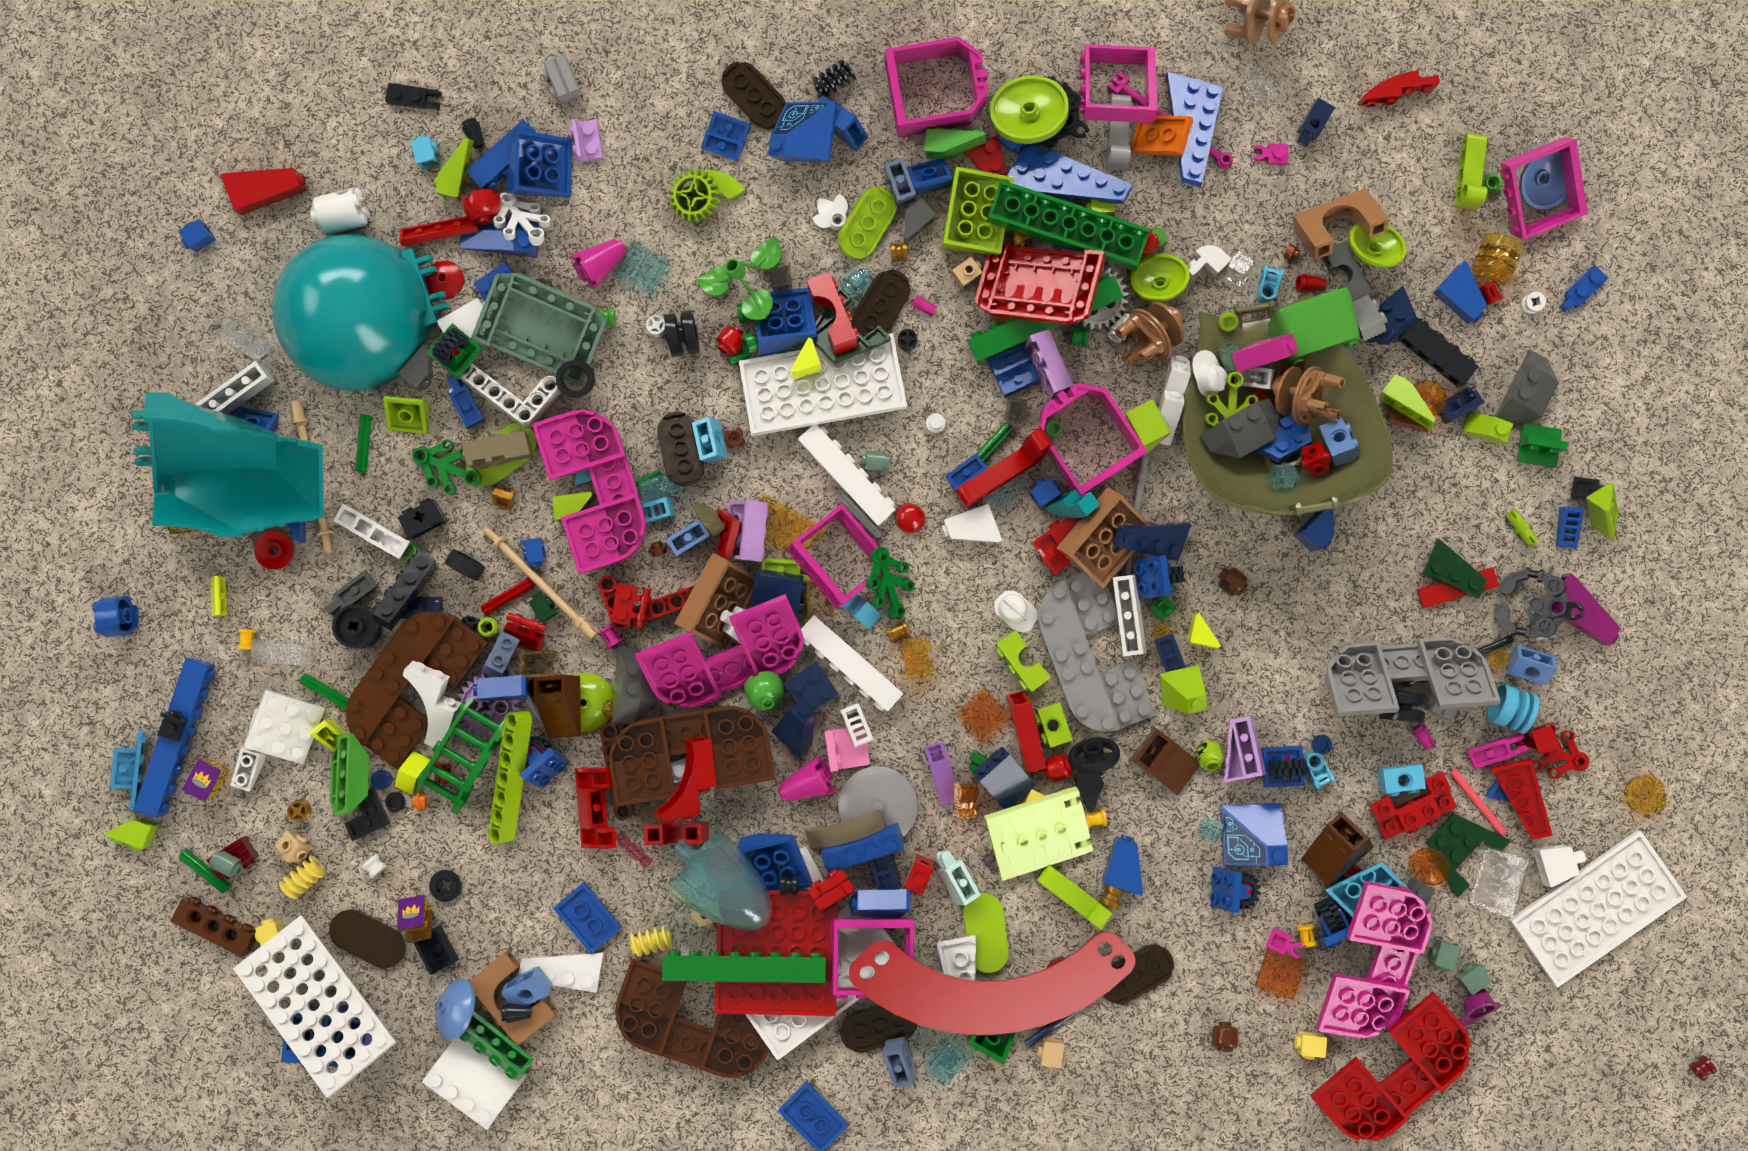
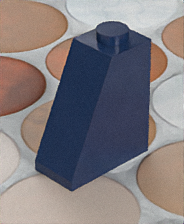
M799 699L771 731L799 758L812 746L815 712L804 701Z

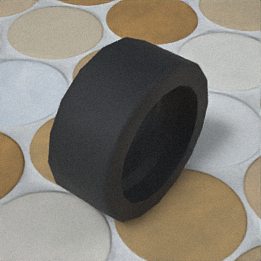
M571 360L563 363L558 368L556 385L565 396L580 398L587 395L593 389L595 374L586 362ZM572 367L582 369L587 376L586 385L578 391L569 389L564 382L565 372Z
M455 549L451 550L445 560L446 565L475 581L479 580L485 570L483 564Z

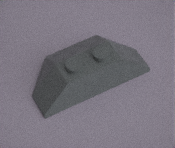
M1528 350L1494 417L1513 423V426L1542 417L1559 384L1547 358L1532 350Z
M1269 398L1261 400L1222 420L1200 437L1210 453L1240 459L1275 439L1279 414Z
M617 646L613 723L630 725L656 706V695L652 691L635 657V654L641 651L635 647Z

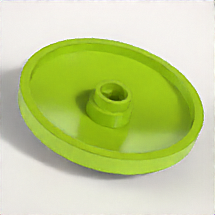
M1022 76L1007 82L995 93L990 105V116L995 130L1005 139L1021 144L1038 143L1051 138L1061 130L1069 114V103L1064 89L1055 81L1043 76Z

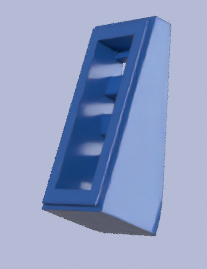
M1559 508L1556 547L1577 548L1584 508ZM1568 514H1574V518L1567 516ZM1566 521L1573 522V526L1566 525ZM1565 530H1573V534L1564 532ZM1563 537L1572 538V542L1563 541Z

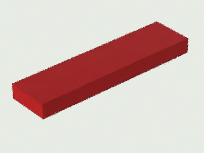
M464 216L401 228L399 241L401 246L479 232V222Z
M1494 567L1478 571L1487 579L1483 590L1499 586ZM1442 583L1416 589L1422 608L1468 595Z

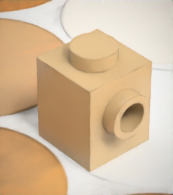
M970 257L954 268L951 275L963 290L981 277V270L983 268L978 260L974 261Z
M1042 1039L1041 1047L1038 1046L1036 1058L1039 1059L1044 1069L1052 1071L1055 1068L1061 1069L1065 1045L1062 1040Z

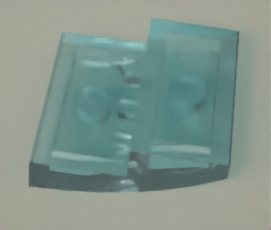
M632 242L615 277L641 291L653 295L670 261L663 256L651 252L648 248Z

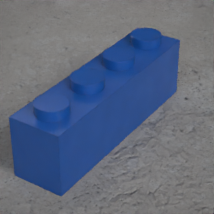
M524 119L466 171L481 189L494 190L502 178H507L514 130L536 133Z
M895 823L862 839L838 846L822 848L821 857L827 873H830L835 869L840 870L902 851L904 849V838L898 823Z

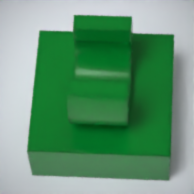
M1166 596L1158 597L1148 607L1161 622L1176 609Z
M973 749L969 756V759L973 761L969 770L974 772L988 758Z

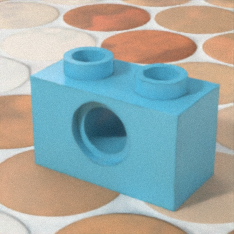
M707 417L692 422L700 461L712 463L728 458L720 421Z
M1416 763L1378 768L1381 792L1388 794V796H1399L1402 791H1407V794L1419 793V789L1426 788L1423 764ZM1403 775L1405 783L1400 785L1398 779Z

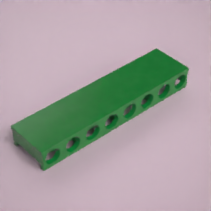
M1004 180L1000 181L986 221L1079 253H1084L1085 250L1104 251L1106 255L1104 261L1133 271H1137L1150 232L1149 228Z

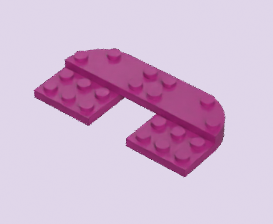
M574 410L532 423L549 480L552 481L589 469L600 505L561 517L578 574L621 563L632 557L644 541L647 522L624 445L617 429L606 417L590 410Z
M786 594L729 616L741 645L709 658H704L692 631L636 653V660L654 694L667 704L670 702L679 705V708H694L722 698V693L744 685L749 677L753 676L754 678L759 675V672L770 671L780 675L789 670L796 663V658L803 649V635Z
M1368 881L1364 882L1346 937L1352 941L1378 946L1366 979L1337 973L1333 974L1316 1024L1318 1031L1355 1038H1369L1379 1035L1378 1031L1387 1026L1390 1028L1400 1018L1410 993L1407 985L1418 954L1424 953L1432 928L1431 914L1425 903L1409 888L1401 885L1393 887Z

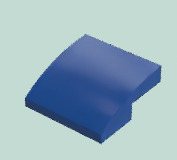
M713 111L701 149L738 161L751 123Z
M1023 344L988 359L990 368L1005 398L1040 382V377Z
M976 453L948 473L945 478L953 490L956 491L961 485L979 475L988 467ZM985 498L981 499L980 501H978V502L975 503L974 505L968 507L967 509L970 510L971 508H973L975 505H977L979 502H981V501L984 500Z

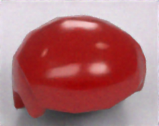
M905 503L900 505L895 511L894 520L902 531L913 534L920 531L924 526L925 514L918 505Z

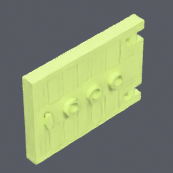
M1076 786L984 816L1002 881L1094 851L1090 841H1087L1090 838L1082 803L1076 798L1080 796Z

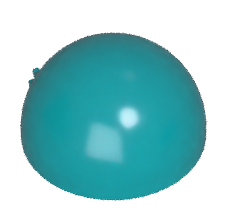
M355 234L326 237L300 250L281 272L272 299L273 325L278 341L286 355L300 371L311 379L334 389L346 391L368 390L380 387L400 376L398 372L423 344L426 345L431 328L439 326L437 323V313L449 309L448 303L433 305V302L443 299L446 295L442 291L430 295L424 278L436 273L437 268L430 266L421 269L420 267L432 262V255L417 258V252L412 248L401 252L396 247L382 240Z

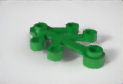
M445 439L441 444L430 449L424 446L416 448L413 451L412 458L415 464L422 466L428 487L437 488L440 484L439 478L433 475L430 464L436 466L444 486L443 491L447 495H454L457 492V487L451 483L448 472L464 478L468 485L477 486L481 483L482 475L479 471H466L450 464L461 458L465 459V456L462 454L463 447L443 458L433 457L442 451L451 452L455 447L453 441ZM447 442L450 443V447L448 449H446L445 447ZM425 453L424 460L421 459V454ZM474 475L477 476V480L475 482H473L472 477ZM434 478L435 484L431 485V480ZM452 486V491L449 493L448 487Z
M877 547L871 553V561L874 565L869 578L866 580V587L868 589H877L871 603L874 607H883L885 604L883 595L885 590H887L891 603L887 610L888 616L893 619H901L905 615V608L902 604H899L894 584L900 586L904 591L911 592L914 590L915 583L912 580H904L890 573L888 565L896 568L898 573L905 574L909 571V564L891 558L886 548ZM880 570H881L882 577H881L880 582H879V580H878L877 577H878V574H879V572H880Z

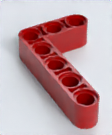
M1042 428L1036 429L1027 436L1020 449L956 489L955 493L966 508L974 505L1038 464L1045 457L1053 443Z
M605 575L600 578L598 586L611 619L613 609L611 607V600L615 598L619 582L615 577ZM608 579L613 581V587L610 590H606L604 587V583ZM694 586L652 600L648 604L646 614L648 619L645 623L681 611ZM676 596H680L683 600L682 605L679 607L673 605V599ZM657 603H662L664 606V610L660 614L654 611ZM640 605L634 607L635 613L639 610ZM632 618L631 626L619 627L617 623H611L615 629L624 631L636 627L637 619Z

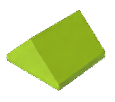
M384 396L383 401L388 430L427 434L430 403L419 399Z
M1153 399L1125 412L1126 420L1148 452L1171 434Z
M1609 483L1586 497L1592 527L1609 539H1614L1619 510L1614 483Z

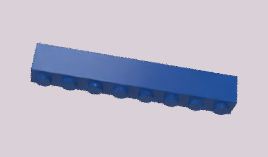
M185 658L167 712L169 710L181 712L182 717L188 718L180 741H173L162 736L158 737L133 811L155 818L163 817L168 813L170 797L177 789V784H175L177 777L183 771V759L188 755L190 739L196 733V721L203 712L201 706L209 695L208 686L216 674L214 664L195 658Z

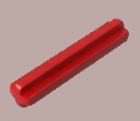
M530 578L523 580L481 605L482 612L485 615L490 614L534 588L535 583Z

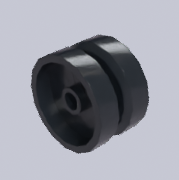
M692 310L681 312V324H679L675 313L664 314L665 335L672 357L683 356V343H685L689 354L700 353L698 334Z
M348 605L336 613L332 622V631L336 640L341 645L349 648H367L374 645L380 639L383 626L374 622L373 608L366 605Z
M1394 690L1399 705L1398 712L1379 714V719L1425 723V712L1422 710H1412V706L1426 705V695L1414 694L1412 691Z

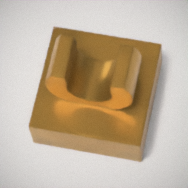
M501 485L499 489L495 488L492 493V505L511 511L514 506L515 489L512 488L510 492L505 491V485Z

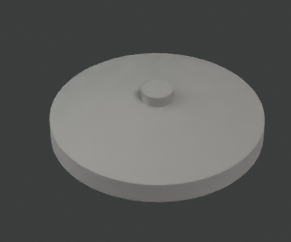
M871 766L861 769L847 780L841 790L838 802L841 822L858 818L862 813L880 809L885 825L898 823L904 837L913 826L917 815L915 791L908 779L892 768Z

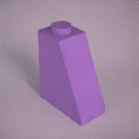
M943 742L924 747L941 806L951 805L956 801H960L951 764Z

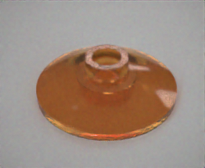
M1425 380L1413 385L1423 401L1425 399L1430 400V403L1426 405L1433 416L1438 415L1444 409L1447 396L1440 384Z
M1422 848L1415 851L1410 857L1409 870L1415 879L1424 884L1439 885L1448 878L1450 864L1441 852L1431 848Z

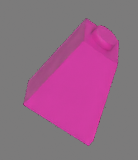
M1293 333L1253 342L1231 353L1237 372H1241L1287 358L1297 353L1298 349Z

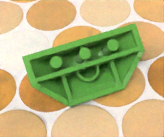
M353 733L337 737V744L331 758L329 800L334 810V816L351 813L368 796L369 755Z

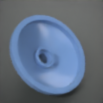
M1560 151L1525 165L1520 176L1519 189L1523 200L1529 206L1536 209H1550L1559 205L1567 198Z
M459 978L450 983L438 1001L436 1008L437 1029L442 1038L453 1041L458 1039L465 1032L472 1018L475 992L472 983L467 979Z

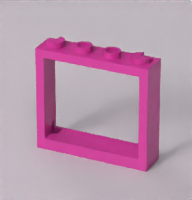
M1085 44L1084 53L1080 54L1079 63L1083 64V68H1080V80H1083V83L1080 84V95L1083 96V99L1080 101V111H1083V120L1154 123L1157 113L1155 47ZM1090 62L1144 65L1145 106L1090 104Z
M1563 137L1500 163V175L1505 187L1503 192L1508 204L1507 213L1511 220L1510 230L1515 237L1525 240L1588 214L1576 139ZM1560 150L1569 208L1525 225L1515 168Z
M843 504L808 529L786 548V551L836 610L866 587L867 578L848 594L844 595L802 544L836 518L871 560V553L878 547V544L866 533L863 525L856 521L851 511H848Z
M831 919L830 993L836 995V998L847 999L848 995H856V998L859 999L868 998L856 987H838V928H904V953L914 959V919Z

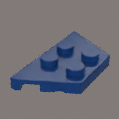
M1292 411L1286 416L1283 415L1278 420L1275 439L1258 448L1256 452L1266 455L1278 463L1300 452L1303 447L1311 445L1312 439L1308 424H1296Z

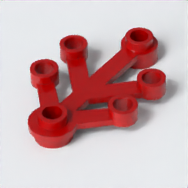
M1549 723L1552 726L1553 732L1555 734L1556 726L1552 723ZM1564 730L1560 734L1561 739L1566 742L1570 754L1563 751L1555 734L1560 749L1555 750L1556 753L1539 760H1532L1533 765L1536 762L1538 763V769L1535 772L1542 771L1544 766L1557 760L1567 761V763L1559 767L1548 769L1547 775L1551 779H1559L1563 773L1572 769L1584 771L1589 766V758L1585 753L1579 752L1574 742L1575 734L1571 730ZM1567 732L1570 734V738L1568 740L1565 738V734ZM1527 733L1523 734L1526 738L1525 744L1521 741L1514 742L1515 746L1527 745V747L1536 749L1533 740ZM1579 758L1582 759L1581 765H1578L1577 760ZM1553 770L1557 771V775L1555 777L1552 775Z

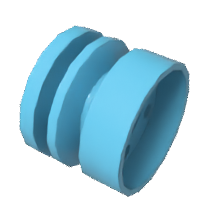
M1500 684L1497 687V691L1501 701L1499 705L1488 706V722L1502 727L1507 725L1510 730H1515L1522 734L1526 733L1533 725L1538 713V696L1523 690L1519 692L1518 688L1507 684Z

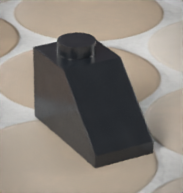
M1078 771L1072 773L1087 810H1094L1104 785L1102 780L1105 778L1104 773L1089 774Z

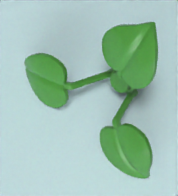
M773 237L757 247L751 255L752 264L745 263L743 260L739 262L736 258H731L725 263V266L721 265L710 269L706 274L696 279L699 286L709 295L718 297L728 292L730 288L729 282L733 279L740 280L751 294L742 303L743 314L751 320L765 319L772 310V296L765 289H760L754 294L753 290L744 280L746 274L745 267L756 270L761 267L765 271L775 268L782 258L779 240L777 237Z

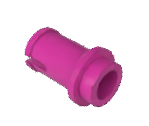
M916 295L911 304L914 306L913 309L917 308L931 317L937 306L923 299L922 295Z
M1418 724L1412 728V735L1418 738L1425 750L1435 746L1436 742L1428 733L1426 726Z

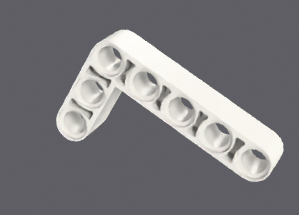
M474 364L468 367L469 371L459 377L461 381L524 428L533 427L532 423L537 422L561 394L556 385V378L553 376L543 378L524 402ZM484 379L482 385H476L478 380ZM549 385H556L553 390H547ZM494 391H500L498 396H491ZM537 399L543 400L540 405H534ZM508 403H515L514 407L506 408ZM524 414H530L527 420H522L521 418Z

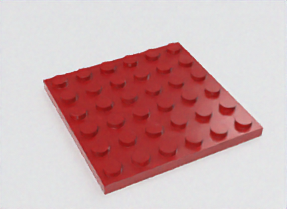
M719 890L716 952H721V956H729V952H741V956H749V952H762L761 956H770V952H781L782 956L790 957V953H802V957H810V953H822V957H827V982L715 981L714 1013L836 1016L837 998L836 995L830 993L831 919H839V903L821 914L808 891H798L797 896H792L791 893L780 895V891Z

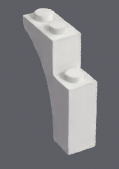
M1179 355L1176 357L1170 356L1159 405V411L1171 431V434L1162 440L1160 444L1168 446L1171 445L1184 406V394L1191 376L1190 361Z
M412 661L404 669L403 677L415 687L423 700L428 718V728L424 744L434 747L438 740L442 741L459 714L457 710L461 703L453 698L444 696L450 676L443 674L439 670L429 668L423 663Z

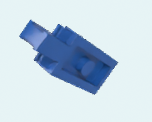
M1596 265L1591 266L1565 292L1564 297L1566 300L1559 308L1565 312L1572 306L1577 308L1582 305L1608 277Z
M453 375L448 377L447 379L452 387L448 389L449 396L466 429L468 430L484 422L485 419L467 385L464 382L459 384L457 378Z

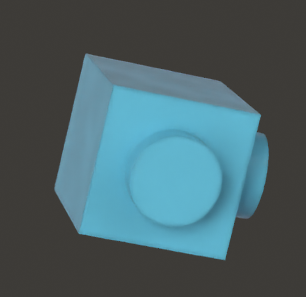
M425 135L418 136L415 140L410 141L416 164L421 169L440 164L437 156L440 150L436 141L433 142L429 136Z

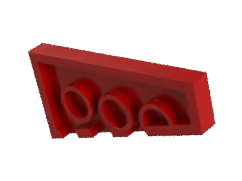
M1529 758L1490 767L1531 839L1553 836L1532 759Z

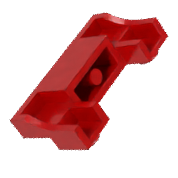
M1066 517L1061 522L1057 519L1048 526L1049 531L1031 543L1053 576L1070 564L1057 547L1081 518Z
M603 766L574 768L581 848H616L618 836L615 827L608 826L605 788L611 787L612 781L610 768Z
M1443 771L1435 772L1436 774L1428 778L1424 777L1427 793L1396 807L1393 806L1390 797L1387 795L1382 796V799L1376 802L1367 803L1382 839L1387 840L1402 832L1414 833L1419 830V826L1424 824L1431 825L1437 822V818L1441 817V814L1457 807L1449 791L1451 787Z

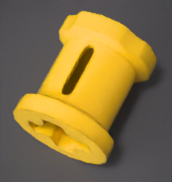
M239 629L240 639L236 649L255 650L254 636L257 630Z
M1105 809L1091 813L1084 811L1088 829L1091 826L1099 825L1107 827Z
M1314 924L1296 926L1300 933L1301 942L1305 947L1318 945L1314 937Z

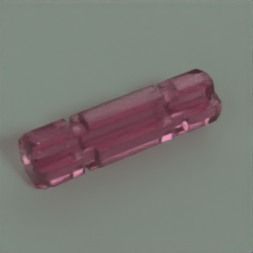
M624 835L618 841V845L625 848V851L636 861H640L639 864L642 867L647 868L651 864L652 859L648 855L645 856V852L634 842L631 843V840Z

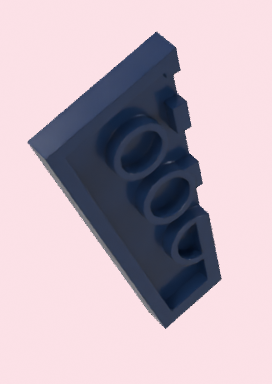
M1181 522V524L1166 523L1163 525L1150 524L1144 526L1120 525L1112 545L1154 556L1166 555L1167 559L1179 561L1191 524Z

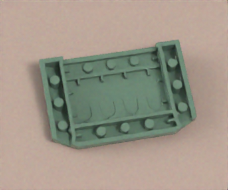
M521 273L496 274L471 339L484 345L492 346L556 374L558 368L563 363L571 360H581L590 366L608 322L594 305ZM578 367L568 369L564 375L565 380L582 386L586 377L585 372Z

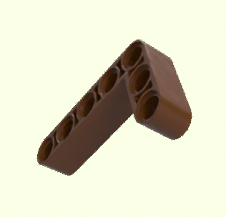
M654 716L641 717L638 721L644 720V719H649V718H655V717H654ZM609 723L605 724L600 730L606 767H609V749L619 733L625 728V724ZM608 727H612L615 730V735L612 738L606 735ZM611 781V787L609 788L614 815L619 820H627L634 813V804L624 805L628 807L629 814L627 816L621 815L619 811L621 806L616 807Z

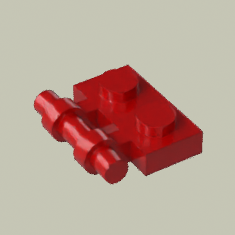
M618 583L610 622L631 626L632 618L637 619L636 627L644 628V623L648 619V615H646L648 604L651 603L652 599L650 597L651 589L643 588L642 595H637V586ZM636 601L641 602L639 613L634 612Z
M509 612L506 617L508 621L504 626V632L519 639L517 645L533 651H541L545 637L542 633L545 632L547 626L540 624L538 620L533 619L532 621L524 618L521 614L517 613L515 615Z

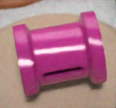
M612 624L599 631L598 635L603 637L608 645V650L623 641L622 637L619 638L613 629Z

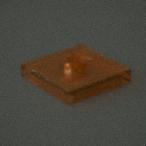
M985 687L955 713L982 743L1011 717Z
M1267 948L1255 986L1294 1000L1307 962Z

